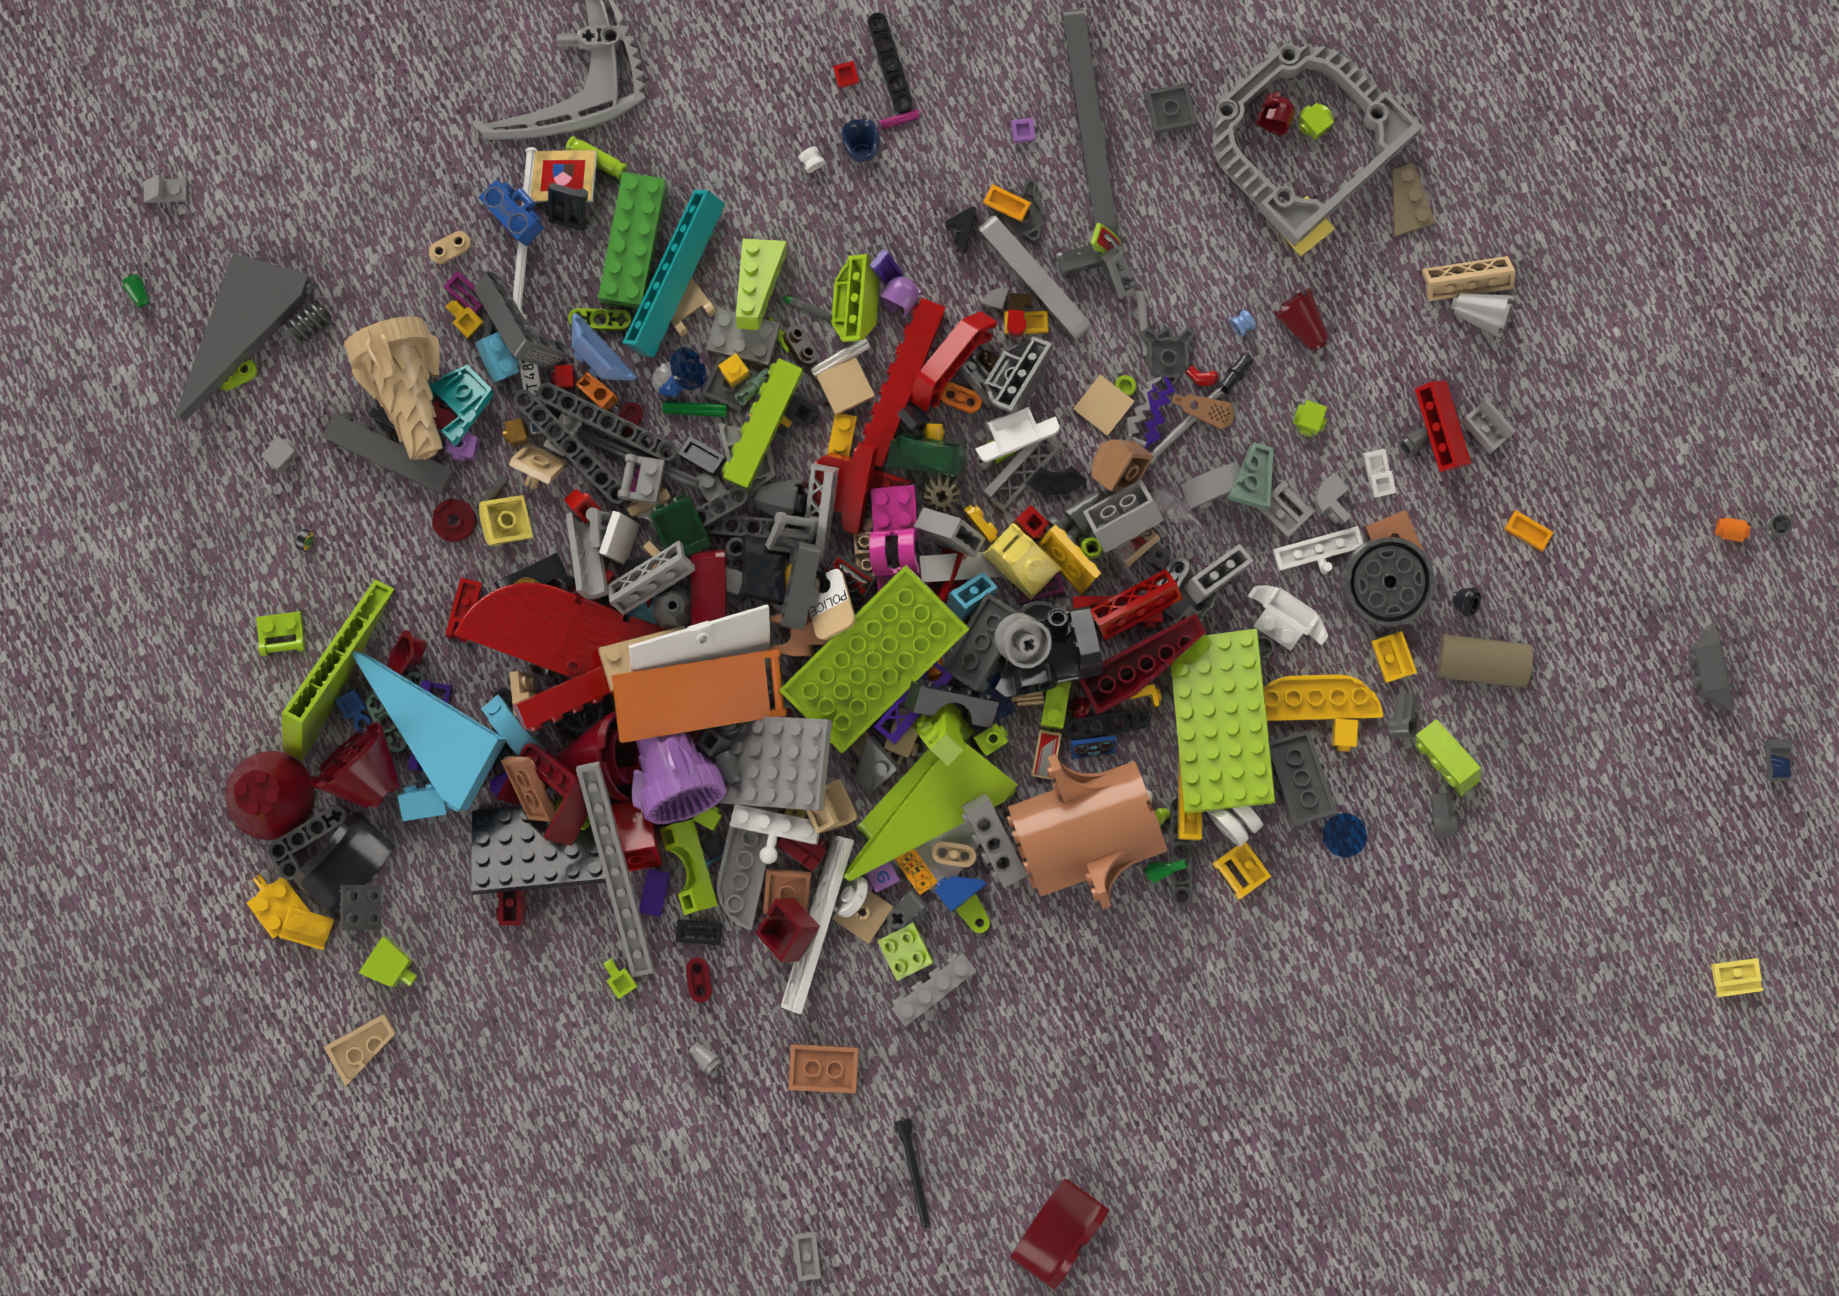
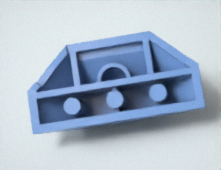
M575 313L572 316V348L575 350L573 355L581 363L585 361L591 367L589 372L595 378H601L602 380H637L639 378L579 314Z

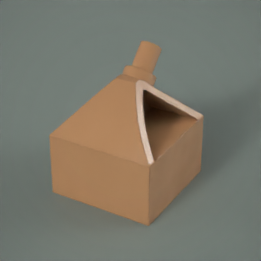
M1113 439L1101 442L1094 456L1092 478L1108 490L1118 492L1142 478L1154 455L1133 441Z

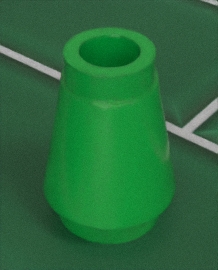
M138 274L130 275L121 281L123 284L122 288L138 308L150 303L143 279L139 278Z

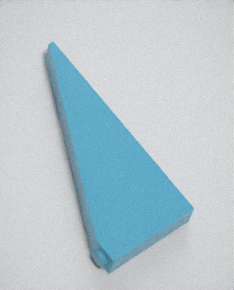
M354 651L352 656L440 798L446 801L447 807L454 811L469 810L507 739L364 652Z

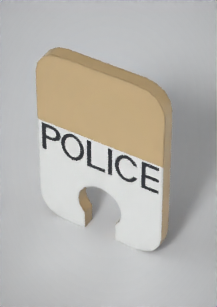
M833 569L826 573L827 579L830 581V588L826 593H820L819 579L815 578L809 612L815 634L821 640H827L851 628L855 623V614L843 572L838 569Z

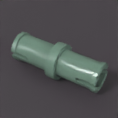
M764 368L755 378L749 379L746 382V386L735 394L736 400L744 396L738 402L739 404L745 405L754 395H759L763 382L767 383L770 375L766 378L764 377L768 373V369Z

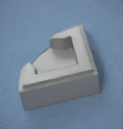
M997 288L990 291L983 298L981 305L1002 311L1008 289Z

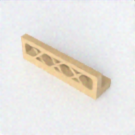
M1508 256L1422 269V274L1427 284L1426 296L1428 302L1454 298L1455 296L1459 297L1460 293L1481 294L1514 289L1515 269ZM1498 265H1505V267H1500V268H1499V267H1496V266H1498ZM1439 275L1440 277L1431 278L1430 276Z

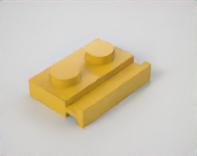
M1402 631L1371 641L1385 683L1417 673Z
M289 906L279 937L324 950V945L328 939L334 919Z

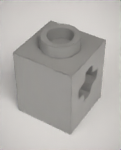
M278 436L261 457L276 470L283 473L299 453L294 450L297 446L288 438L282 440Z

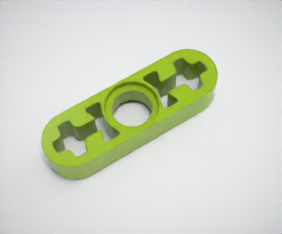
M575 308L568 315V321L572 326V316L575 313L580 314L582 318H588L587 314L590 313L591 325L589 326L593 330L626 331L632 323L630 314L625 310ZM599 314L606 316V322L603 325H596L594 323L595 317ZM613 314V319H620V316L624 315V318L628 321L624 322L623 326H620L617 321H612L613 326H609V315Z

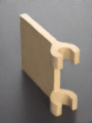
M692 277L686 287V292L677 306V311L670 321L681 338L688 333L682 320L701 307H703L709 317L716 314L715 307Z

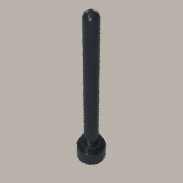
M912 1118L904 1119V1121H896L894 1125L896 1132L899 1133V1136H902L921 1225L927 1228L930 1226V1220L910 1135L913 1128Z

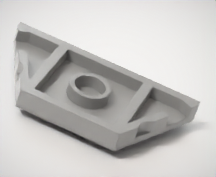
M719 423L718 426L726 459L730 462L733 457L731 450L735 442H740L742 434H740L742 427L737 428ZM768 449L750 490L747 491L749 499L761 486L768 484L776 477L770 449ZM737 491L735 493L737 502L744 500V492Z

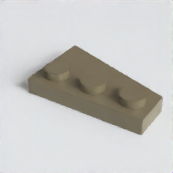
M1414 163L1393 169L1394 238L1434 225L1436 222Z

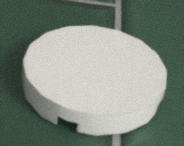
M860 876L850 882L845 877L842 879L833 908L835 913L841 917H849L860 909L868 889L867 881L864 877Z

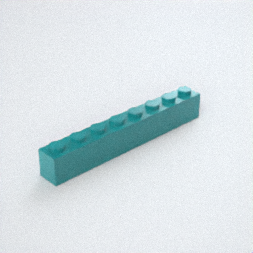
M694 189L622 342L640 356L654 357L659 350L663 336L668 330L670 321L677 311V306L686 292V287L692 275L695 273V268L704 253L709 238L713 234V229L722 215L725 203L708 190Z

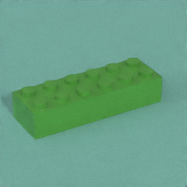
M622 171L598 295L601 304L638 310L649 287L668 187L666 179Z

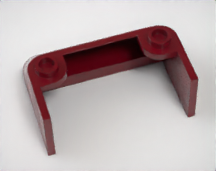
M726 550L691 554V558L688 559L694 564L695 571L691 573V625L687 627L727 617V562H730V558Z
M527 743L522 748L518 757H529L535 763L536 773L544 783L546 790L551 786L564 797L543 838L572 846L588 816L578 776L540 745ZM507 777L497 798L522 806L509 777Z

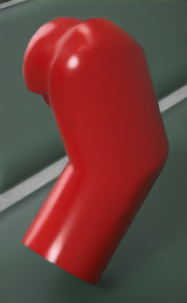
M1193 365L1185 372L1200 387L1212 386L1219 379L1216 371L1200 373Z

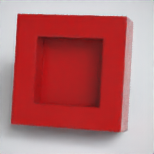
M854 61L833 66L838 89L859 84Z

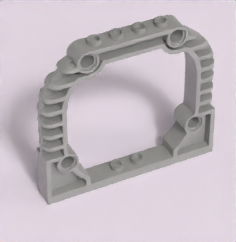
M1285 44L1277 51L1272 50L1266 56L1264 63L1261 65L1259 63L1256 64L1246 79L1243 77L1239 79L1234 85L1235 88L1230 93L1226 91L1219 98L1214 114L1216 126L1213 133V151L1217 163L1223 172L1259 206L1258 211L1295 247L1416 138L1422 126L1386 91L1382 93L1349 58H1346L1340 52L1323 46H1303L1298 49L1293 44ZM1283 56H1289L1292 60H1285ZM1304 69L1319 71L1331 78L1365 112L1363 123L1366 128L1374 131L1376 140L1375 151L1379 154L1365 168L1359 167L1352 175L1354 178L1349 182L1345 180L1337 188L1338 192L1324 205L1318 199L1295 197V192L1288 186H1280L1278 188L1274 186L1242 154L1235 143L1233 133L1241 124L1246 106L1279 77L1284 79L1293 78ZM1221 111H1228L1231 115L1224 116ZM1371 114L1379 115L1380 119L1373 118ZM1284 197L1287 199L1288 202L1282 203L1278 200V198Z

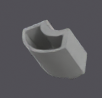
M1238 462L1216 468L1181 484L1190 509L1199 507L1200 510L1212 506V501L1225 496L1229 497L1240 471Z

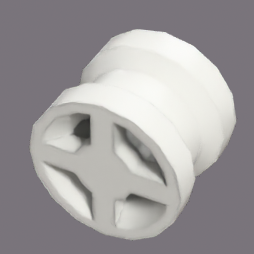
M816 146L806 149L798 156L800 162L805 164L807 173H811L825 164V160L819 156V150Z

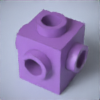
M467 431L456 446L446 438L445 449L452 456V460L464 463L466 459L476 462L481 440L477 436H473L472 432Z

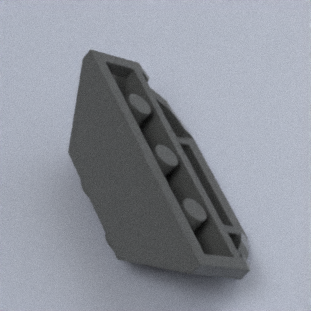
M1032 336L1027 341L1018 343L1003 351L984 382V387L993 406L1010 413L1024 409L1045 374L1052 350V343Z
M1712 623L1706 626L1690 649L1688 664L1694 670L1695 676L1692 677V684L1694 689L1698 690V694L1723 712L1735 710L1718 623Z

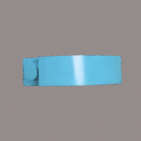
M499 695L495 696L481 708L489 719L490 724L500 736L507 739L506 743L518 756L527 743H534L545 749L542 743L528 729L522 728L519 719L514 717L512 710Z

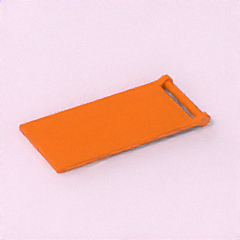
M774 648L612 675L619 741L624 743L763 719L764 716H786L787 709L784 708L783 694L779 691L782 688L779 664L780 649ZM769 657L775 709L770 710L764 659Z

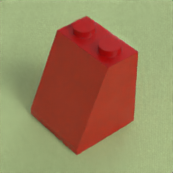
M633 802L612 804L611 807L628 871L662 866L655 823L645 819L643 811L635 808Z

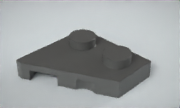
M873 735L866 739L854 778L855 782L868 796L876 791L900 768Z

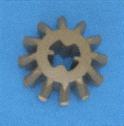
M940 473L937 480L931 477L929 479L930 483L924 485L926 491L923 493V497L928 499L927 505L934 504L935 511L942 507V510L945 512L947 505L953 509L955 507L954 502H959L960 496L958 494L961 493V488L956 487L957 480L950 481L949 474L945 479L942 478ZM941 490L946 491V493L943 492V495L938 494L941 493Z

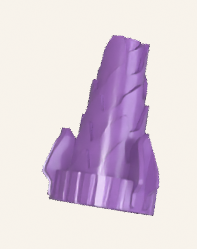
M686 732L636 740L642 771L634 770L632 802L635 808L643 811L645 819L649 822L668 824L683 821L707 811L724 798L727 792L723 782L724 776L704 753L696 750L690 734L687 735Z

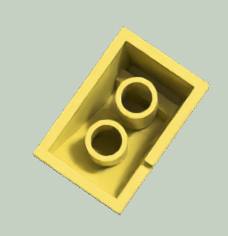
M1014 523L982 555L1030 601L1061 569Z

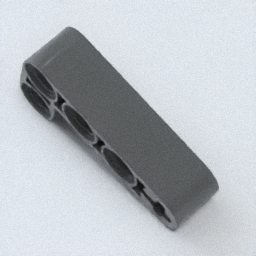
M800 541L793 545L789 558V564H792L780 618V626L803 631L821 553L820 546Z
M341 806L330 807L269 845L268 855L283 879L294 880L299 869L303 867L297 854L337 831L341 823L351 816L348 809ZM336 812L342 813L340 816L341 820H332L337 816ZM318 822H322L324 829L321 833L317 834L315 832V825ZM301 833L304 836V842L301 845H297L295 838ZM279 845H282L285 849L281 857H278L276 854V849ZM291 864L296 868L293 876H289L287 873V868Z

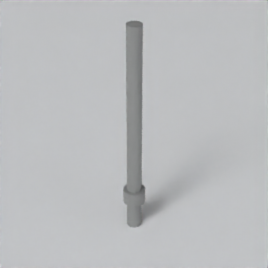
M1218 387L1207 398L1218 400L1224 393ZM1189 415L1150 452L1154 455V458L1149 466L1151 467L1158 461L1157 457L1198 418Z

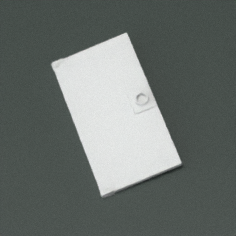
M764 605L710 622L705 621L680 631L629 645L630 671H640L770 649L769 606ZM770 657L764 658L766 670L771 669Z

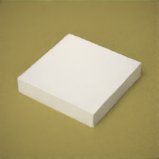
M613 511L599 553L619 564L625 565L640 524L620 512Z

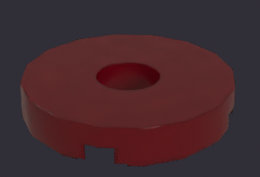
M447 499L440 503L433 512L432 527L436 534L445 541L452 543L461 542L467 539L475 529L476 514L472 507L463 500ZM451 515L459 516L460 522L457 526H450L448 524V519Z

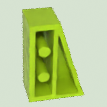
M953 703L942 706L934 716L920 715L912 726L927 747L947 766L964 751L963 734L960 733L962 723L959 721V717L962 715L961 711Z
M1437 719L1416 734L1417 743L1415 745L1423 755L1426 754L1429 757L1433 767L1440 771L1459 797L1481 781V767Z

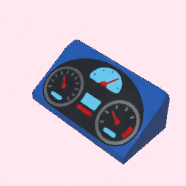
M1113 735L1072 741L1070 743L1072 758L1116 753V737Z

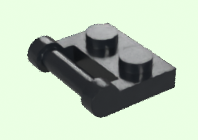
M551 183L548 187V221L579 231L586 230L588 227L586 219L588 191L585 189L575 190ZM572 200L577 201V218L572 217Z

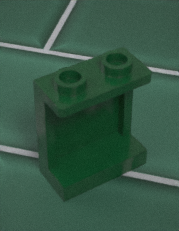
M684 494L672 498L673 503L664 506L661 503L651 508L652 512L648 516L652 520L665 549L680 541L683 544L684 553L687 557L711 546L712 543L690 495L685 497ZM677 551L671 555L670 559L677 555Z

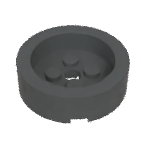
M1394 537L1375 538L1357 547L1347 559L1341 580L1343 595L1352 611L1363 620L1382 626L1403 625L1416 619L1429 605L1435 589L1434 569L1424 551L1414 543ZM1389 575L1393 576L1396 581L1392 588H1387L1384 584L1385 577Z

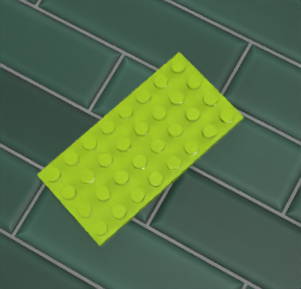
M905 565L855 614L854 625L833 636L779 691L806 718L832 720L830 742L843 753L910 688L911 681L916 682L970 628Z
M1256 628L1204 635L1171 664L1184 812L1189 814L1276 803L1258 630Z

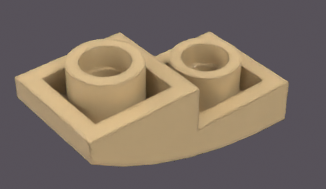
M872 532L853 534L856 565L874 576L869 549L870 534Z

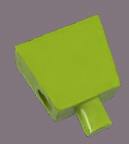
M382 936L359 971L361 975L389 987H396L399 981L411 987L418 975L408 969L413 960L387 936Z

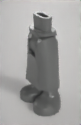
M1100 488L1098 491L1087 495L1063 511L1065 515L1063 518L1058 519L1054 516L1048 518L1049 528L1051 529L1054 525H1057L1060 529L1065 530L1074 523V528L1066 534L1078 546L1076 539L1080 535L1086 538L1093 531L1083 511L1117 492L1110 491L1107 488Z

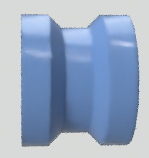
M1242 310L1239 316L1232 317L1229 320L1231 326L1240 337H1243L1246 331L1256 328L1254 319L1246 310Z

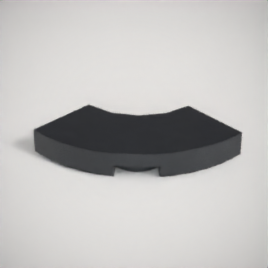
M1073 466L1057 473L1039 467L1025 484L1040 493L1060 495L1078 489L1087 480Z

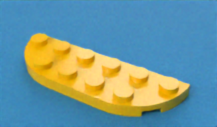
M1286 676L1278 678L1264 687L1267 721L1383 718L1382 707L1376 694L1361 680L1351 676Z

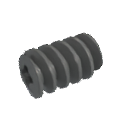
M320 299L317 300L319 307L311 304L312 312L303 309L304 317L296 314L297 322L289 319L290 327L284 325L290 336L300 345L303 344L302 337L307 340L311 339L309 332L314 335L318 334L316 327L324 330V322L329 325L332 324V316Z

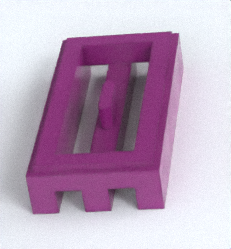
M457 271L443 287L465 308L470 307L478 314L484 308L483 304L479 303L456 280L459 278L473 292H475V286ZM452 284L476 305L474 309L450 288Z
M1059 571L1054 576L1057 578V581L1047 583L1042 588L1046 589L1058 585L1059 589L1038 594L1031 601L1065 593ZM1019 591L1022 604L1031 602Z

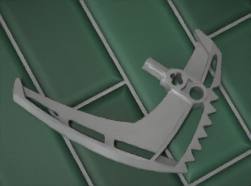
M585 0L589 26L578 30V33L557 34L558 47L579 46V49L590 51V69L584 89L565 101L525 115L485 124L475 120V124L485 140L545 137L590 128L624 114L646 98L640 92L645 87V84L639 81L644 73L637 69L641 64V60L635 58L638 49L631 46L635 39L634 37L626 36L629 32V27L621 25L624 17L613 0H608L615 14L616 26L610 25L604 0ZM609 35L617 36L614 41L606 40ZM588 36H593L591 38L592 41L587 42ZM624 43L633 75L634 94L619 99L616 49ZM613 102V106L582 117L579 115L582 111ZM567 115L572 118V120L550 125H536V123L552 120ZM522 125L528 127L521 129L494 130L497 128H506Z

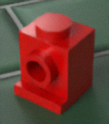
M577 488L564 499L565 503L584 524L590 521L586 518V511L589 508L602 510L586 492L582 494Z
M1031 504L1012 522L1032 540L1034 538L1039 540L1047 532L1044 528L1049 524ZM1027 523L1033 524V530L1027 525Z

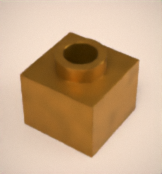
M521 418L504 423L506 429L502 431L506 443L510 442L512 447L530 443L525 423Z

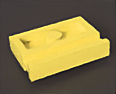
M1758 958L1711 964L1714 986L1717 992L1716 997L1763 991Z

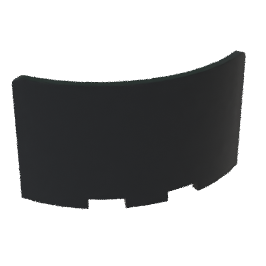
M358 811L341 823L329 840L331 844L324 853L320 850L309 862L299 869L293 880L330 916H334L341 910V906H339L341 904V892H339L341 885H366L395 849V845Z

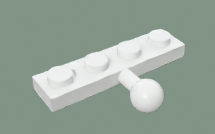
M736 804L734 805L730 822L731 827L769 835L766 847L760 851V859L765 864H772L777 859L778 854L775 849L777 837L817 845L820 834H817L809 819Z

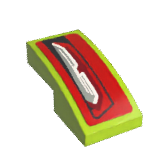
M1097 223L1090 243L1094 251L1104 253L1119 246L1121 241L1110 229Z

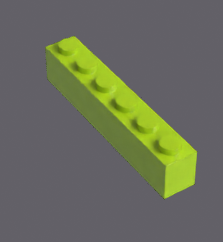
M778 358L777 363H772L768 371V375H770L767 383L763 382L759 390L761 397L758 403L754 402L749 414L752 416L749 422H745L742 426L740 442L736 441L731 450L733 457L730 462L726 461L722 469L723 478L726 482L735 486H741L746 491L750 490L804 374L802 368Z

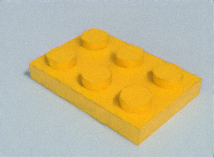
M1054 525L1038 544L1061 567L1059 572L1080 594L1084 593L1101 574L1095 563L1091 562L1083 554L1081 548L1075 545L1068 538L1066 532L1057 525Z

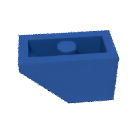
M945 876L935 884L937 888L934 891L952 913L984 888L986 882L981 879L955 876L947 879Z

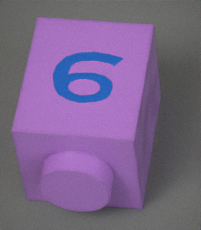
M890 861L867 872L868 877L865 878L869 890L874 889L876 893L900 881Z

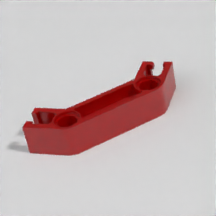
M982 311L962 319L917 374L909 401L925 412L929 410V405L931 407L939 406L945 386L979 345L992 340L993 335L986 330L996 328L998 322Z

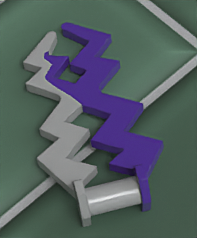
M1161 377L1145 382L1148 388L1141 390L1147 403L1134 408L1136 416L1127 417V441L1136 442L1146 450L1148 445L1162 438L1155 426L1166 421L1158 408L1171 403L1166 395L1175 392L1168 377H1164L1168 389L1157 392L1160 398L1157 400H1153L1150 394L1159 390L1154 384L1160 381ZM1150 410L1155 419L1144 423L1149 430V433H1143L1147 439V442L1133 437L1132 434L1139 433L1134 423L1146 420L1142 411Z

